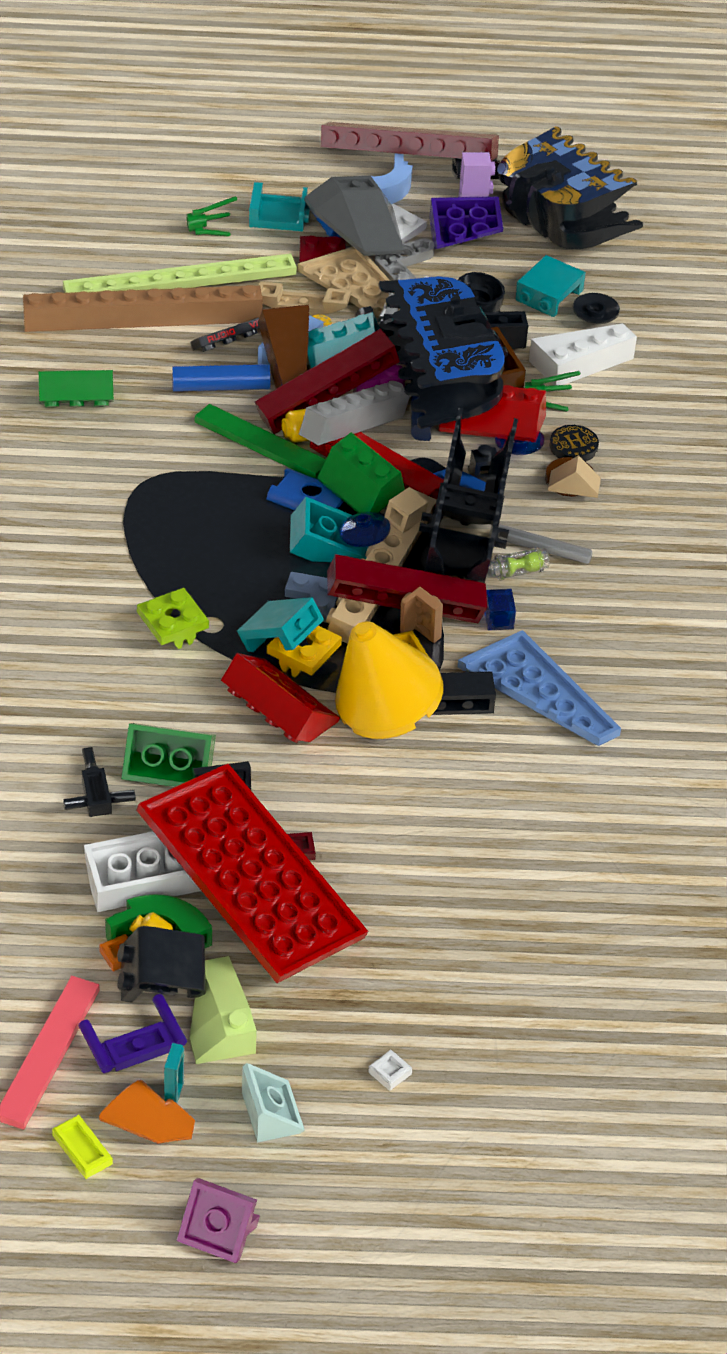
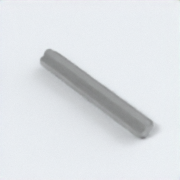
M499 524L498 528L509 530L508 538L499 537L501 540H507L509 543L589 564L591 561V549Z

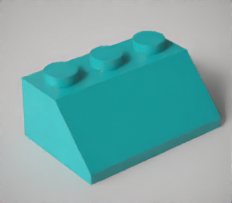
M374 313L358 315L348 320L338 321L334 324L309 331L307 355L311 369L379 330Z

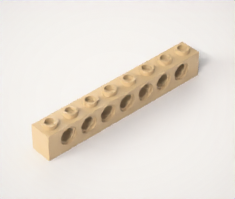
M414 490L428 501L425 512L432 514L437 500ZM385 520L386 527H380L375 538L377 542L370 543L365 555L367 558L363 560L402 567L422 534L419 531L420 522L402 533ZM420 521L424 524H428L427 521ZM338 597L336 602L338 607L336 609L332 607L326 619V622L329 623L328 631L341 636L342 641L348 644L352 628L358 623L370 622L380 605Z

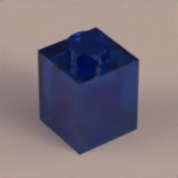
M512 589L486 590L487 610L485 611L488 631L514 630L516 607Z

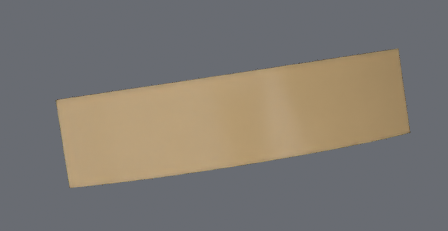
M259 282L264 305L271 308L309 305V315H323L345 309L351 296V290L328 288L326 295L283 291V283Z

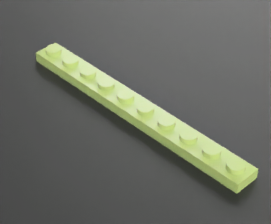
M282 254L63 281L64 293L105 290L125 291L129 289L196 288L199 286L232 282L239 283L249 280L296 275L297 267L292 254Z

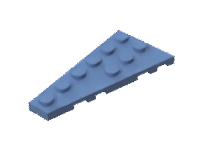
M523 630L458 660L457 667L465 672L492 671L495 689L597 746L620 736L621 727Z

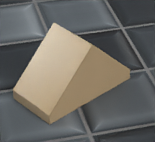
M578 455L551 470L548 491L598 498L601 478Z

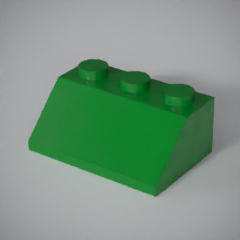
M113 370L38 371L39 402L45 403V407H59V403H69V407H84V402H94V406L103 407L109 406V402H114Z
M352 432L331 448L318 476L319 482L367 521L388 505L389 500L405 490L401 472Z
M129 723L121 779L172 787L193 779V768L212 765L216 735Z

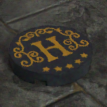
M564 425L552 432L549 446L551 452L557 458H575L579 455L586 462L591 460L598 451L599 440L592 430L584 426Z

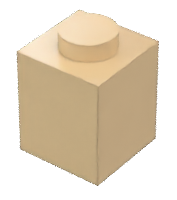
M408 487L389 500L384 519L404 533L421 521L422 512L426 511L428 501Z

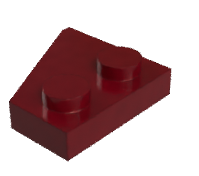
M300 236L299 263L346 249V240L337 236Z

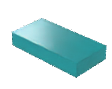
M172 1043L164 1066V1100L171 1099L178 1103L184 1085L183 1045Z

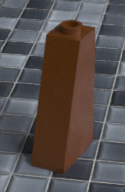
M309 305L262 309L258 324L276 389L307 371Z

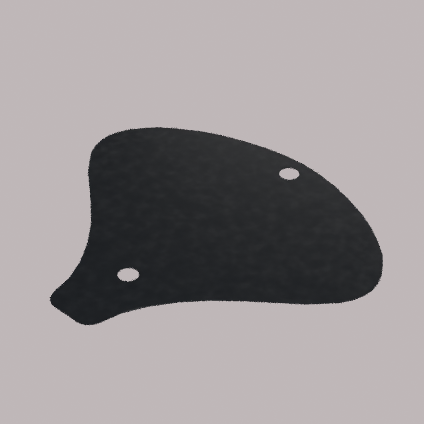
M423 457L410 460L431 473L446 469V467L430 458ZM175 471L159 474L140 483L128 498L123 526L131 559L152 595L156 598L185 588L206 617H216L224 625L216 633H208L203 630L197 632L195 639L231 660L234 659L237 653L266 659L283 672L279 665V659L267 654V645L275 637L267 638L254 652H248L237 630L268 601L296 599L285 597V588L291 572L327 578V570L331 562L310 561L290 553L291 514L295 510L267 500L270 487L272 485L278 486L284 477L215 471ZM311 485L302 488L303 493L309 496H316L322 492L317 486ZM345 502L338 508V510L365 520ZM381 512L368 521L373 523V543L377 542L375 538L380 527H386L385 515ZM422 532L402 567L425 571L431 540H429L430 533ZM380 605L370 622L393 635L399 634L401 609ZM173 609L170 616L176 618L181 613L179 610ZM321 622L318 626L328 630L329 623ZM443 626L441 638L435 643L431 642L418 630H412L440 672L444 661ZM306 638L299 644V646L303 647L305 645H309ZM342 641L341 646L312 676L301 671L296 677H293L291 668L286 673H283L300 686L336 693L348 644Z

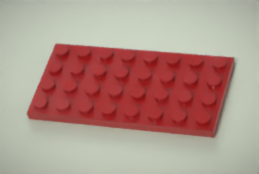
M228 763L138 804L136 811L277 984L359 942L367 936L369 931Z

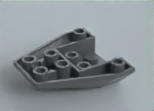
M371 176L331 177L305 196L304 200L312 212L362 255L403 254L404 247L393 206Z

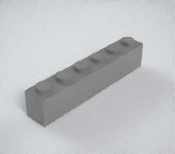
M389 381L388 383L362 389L361 391L333 398L326 402H320L306 408L299 435L317 445L343 438L350 432L355 434L404 417L410 396L405 394L401 383Z

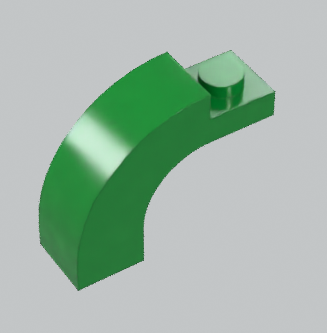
M143 895L126 900V911L115 913L105 919L106 939L108 941L124 934L129 937L133 933L129 930V927L136 917L141 915L144 918L148 913L154 912L173 926V930L201 934L205 937V948L212 946V925L207 918L190 903L172 896Z

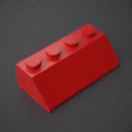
M504 385L503 396L497 405L485 413L461 420V434L507 439L514 418H517L518 423L514 440L536 442L546 417V391L537 390L536 388H518ZM456 421L440 424L439 431L454 433Z
M237 653L221 679L229 687L227 689L229 693L238 698L245 699L248 708L257 713L261 712L266 716L264 720L276 728L280 727L285 731L283 735L295 743H298V741H313L340 720L337 714L266 659Z

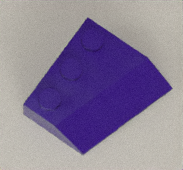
M499 197L431 198L429 219L432 241L435 244L434 249L503 232Z

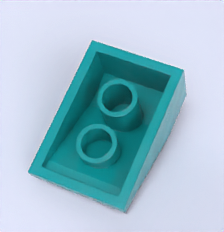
M305 497L291 514L290 553L317 562H332L335 554L358 559L367 558L365 556L370 543L373 542V523L308 497Z

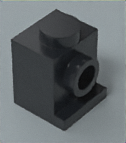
M481 445L478 449L471 450L470 465H468L469 474L486 482L488 473L480 474V471H489L491 459L497 453L496 448L489 445Z

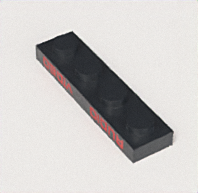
M259 318L190 341L193 351L202 348L203 352L216 348L215 343L220 341L224 345L237 341L236 336L241 334L244 335V338L258 334Z

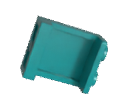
M254 182L249 208V227L303 232L304 223H309L310 207L304 200L305 196L308 195V187H303L302 197L263 194V183Z
M545 255L517 281L515 300L555 317L558 313V305L571 292L579 295L583 291L586 272Z
M313 597L268 601L237 632L248 652H254L267 638L279 637L285 650H294L324 618Z

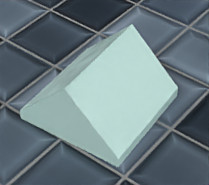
M246 1063L242 1068V1095L257 1143L302 1133L305 1129L289 1081Z

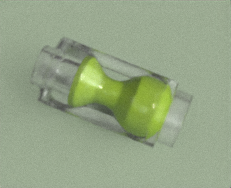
M539 547L505 555H494L493 561L490 562V571L499 581L532 572L540 573L544 569L549 568V556L545 548L540 549Z

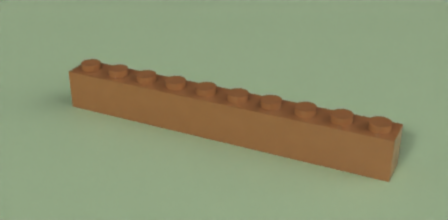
M260 285L23 294L25 332L235 324L259 318L263 307Z

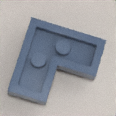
M296 572L290 573L285 588V597L296 599L313 597L324 618L322 622L327 623V616L332 607L336 608L338 597L328 595L327 578Z

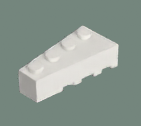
M622 323L532 338L529 362L545 378L580 371L581 374L579 376L550 382L552 385H565L634 359L637 336Z

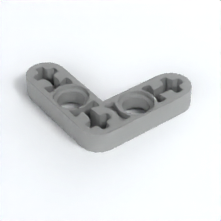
M418 239L403 244V254L375 255V264L389 280H396L397 275L393 274L399 272H406L410 275L409 278L416 279L407 266L433 258L434 242L429 239Z

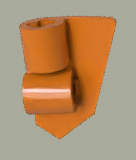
M137 1080L128 1086L99 1115L100 1121L157 1144L191 1140L195 1126V1119L171 1099L165 1101L143 1080Z

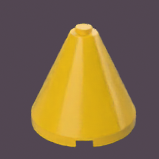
M365 621L358 623L352 628L335 695L336 709L343 724L351 727L355 734L371 739L397 737L416 729L414 723L425 715L430 718L442 699L443 680L437 665L429 656L373 622Z

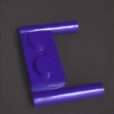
M162 994L154 996L152 1001L163 1022H158L106 1040L103 1043L100 1042L88 1019L82 1020L78 1026L102 1073H108L113 1068L115 1071H119L168 1054L172 1043L183 1046L187 1043L183 1031Z

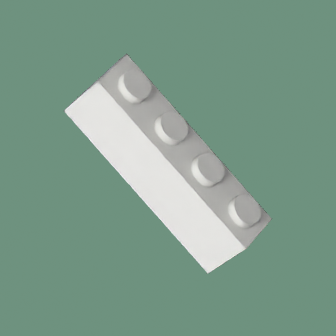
M153 831L84 845L90 888L97 912L126 907V900L138 896L166 895L175 897L201 891Z

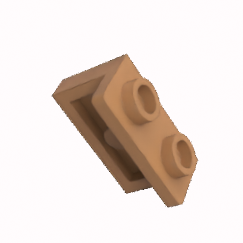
M418 587L412 593H407L401 601L400 633L416 629L431 642L435 643L438 641L442 634L443 604L441 601L421 587Z

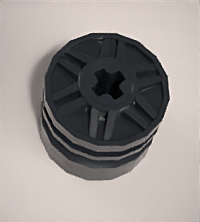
M481 272L466 273L459 277L458 281L465 283L472 290L476 304L481 307L483 312H500L505 288L497 278Z

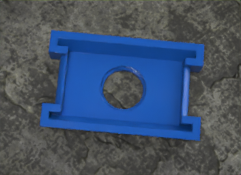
M289 468L284 470V479L279 485H272L267 494V500L295 510L305 497L336 509L344 502L319 482L318 479ZM312 485L319 487L322 492L316 496H309L303 493L302 488Z

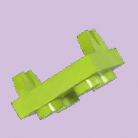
M185 588L137 604L138 615L161 645L173 642L178 649H181L184 640H186L188 645H191L196 638L197 632L209 628L208 618ZM173 609H177L181 613L176 618H173L170 614Z

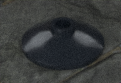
M602 293L580 295L573 303V311L576 316L594 324L611 322L618 317L620 312L617 301Z

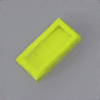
M80 1115L52 1129V1136L85 1179L113 1165V1158Z

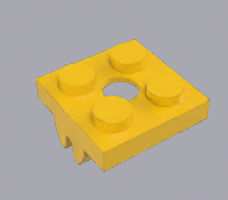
M317 626L306 637L309 645L303 647L298 645L294 650H285L279 637H275L267 645V654L279 659V665L283 672L286 673L291 668L293 677H296L301 671L312 676L341 646L342 637Z

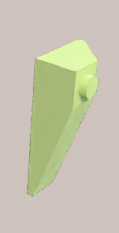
M230 957L205 960L206 994L194 1000L189 1036L195 1063L201 1064L256 1054V1027Z

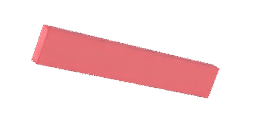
M75 976L70 977L0 1104V1122L23 1130L25 1129L78 1032L79 1023L85 1019L100 991L99 984Z

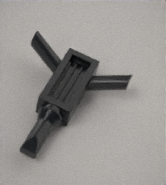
M93 747L82 748L85 762V770H82V784L85 796L63 799L64 810L87 807L89 817L112 814V803L136 801L134 790L109 792L105 770L96 765Z

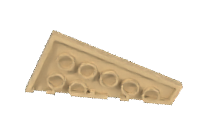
M350 247L298 263V272L327 289L351 290L349 302L359 308L371 306L374 316L378 319L386 298L389 296L388 293L382 292L379 289V282L389 279L367 255H362L354 247Z

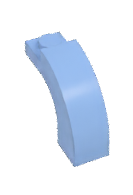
M395 153L394 169L391 172L382 176H371L390 204L403 199L411 188L413 165H408V161H404V154Z

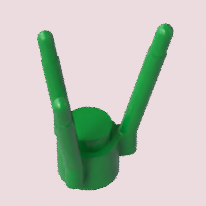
M234 196L201 209L192 210V213H187L188 231H195V235L230 236V232L203 229V227H207L208 220L229 217V212L207 216L205 212L237 200V197Z
M574 371L542 379H531V382H525V388H536L537 390L545 391L572 389V385L545 386V383L579 376L581 373L580 371ZM546 402L547 408L561 411L569 410L566 406Z

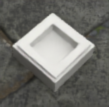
M389 1050L369 1066L368 1073L391 1091L412 1074V1067L392 1050Z

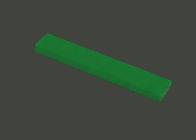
M208 404L195 415V423L294 471L315 479L318 478L326 461L325 458L214 405Z

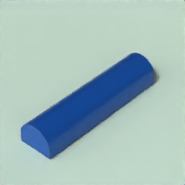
M270 364L172 367L173 392L270 389Z

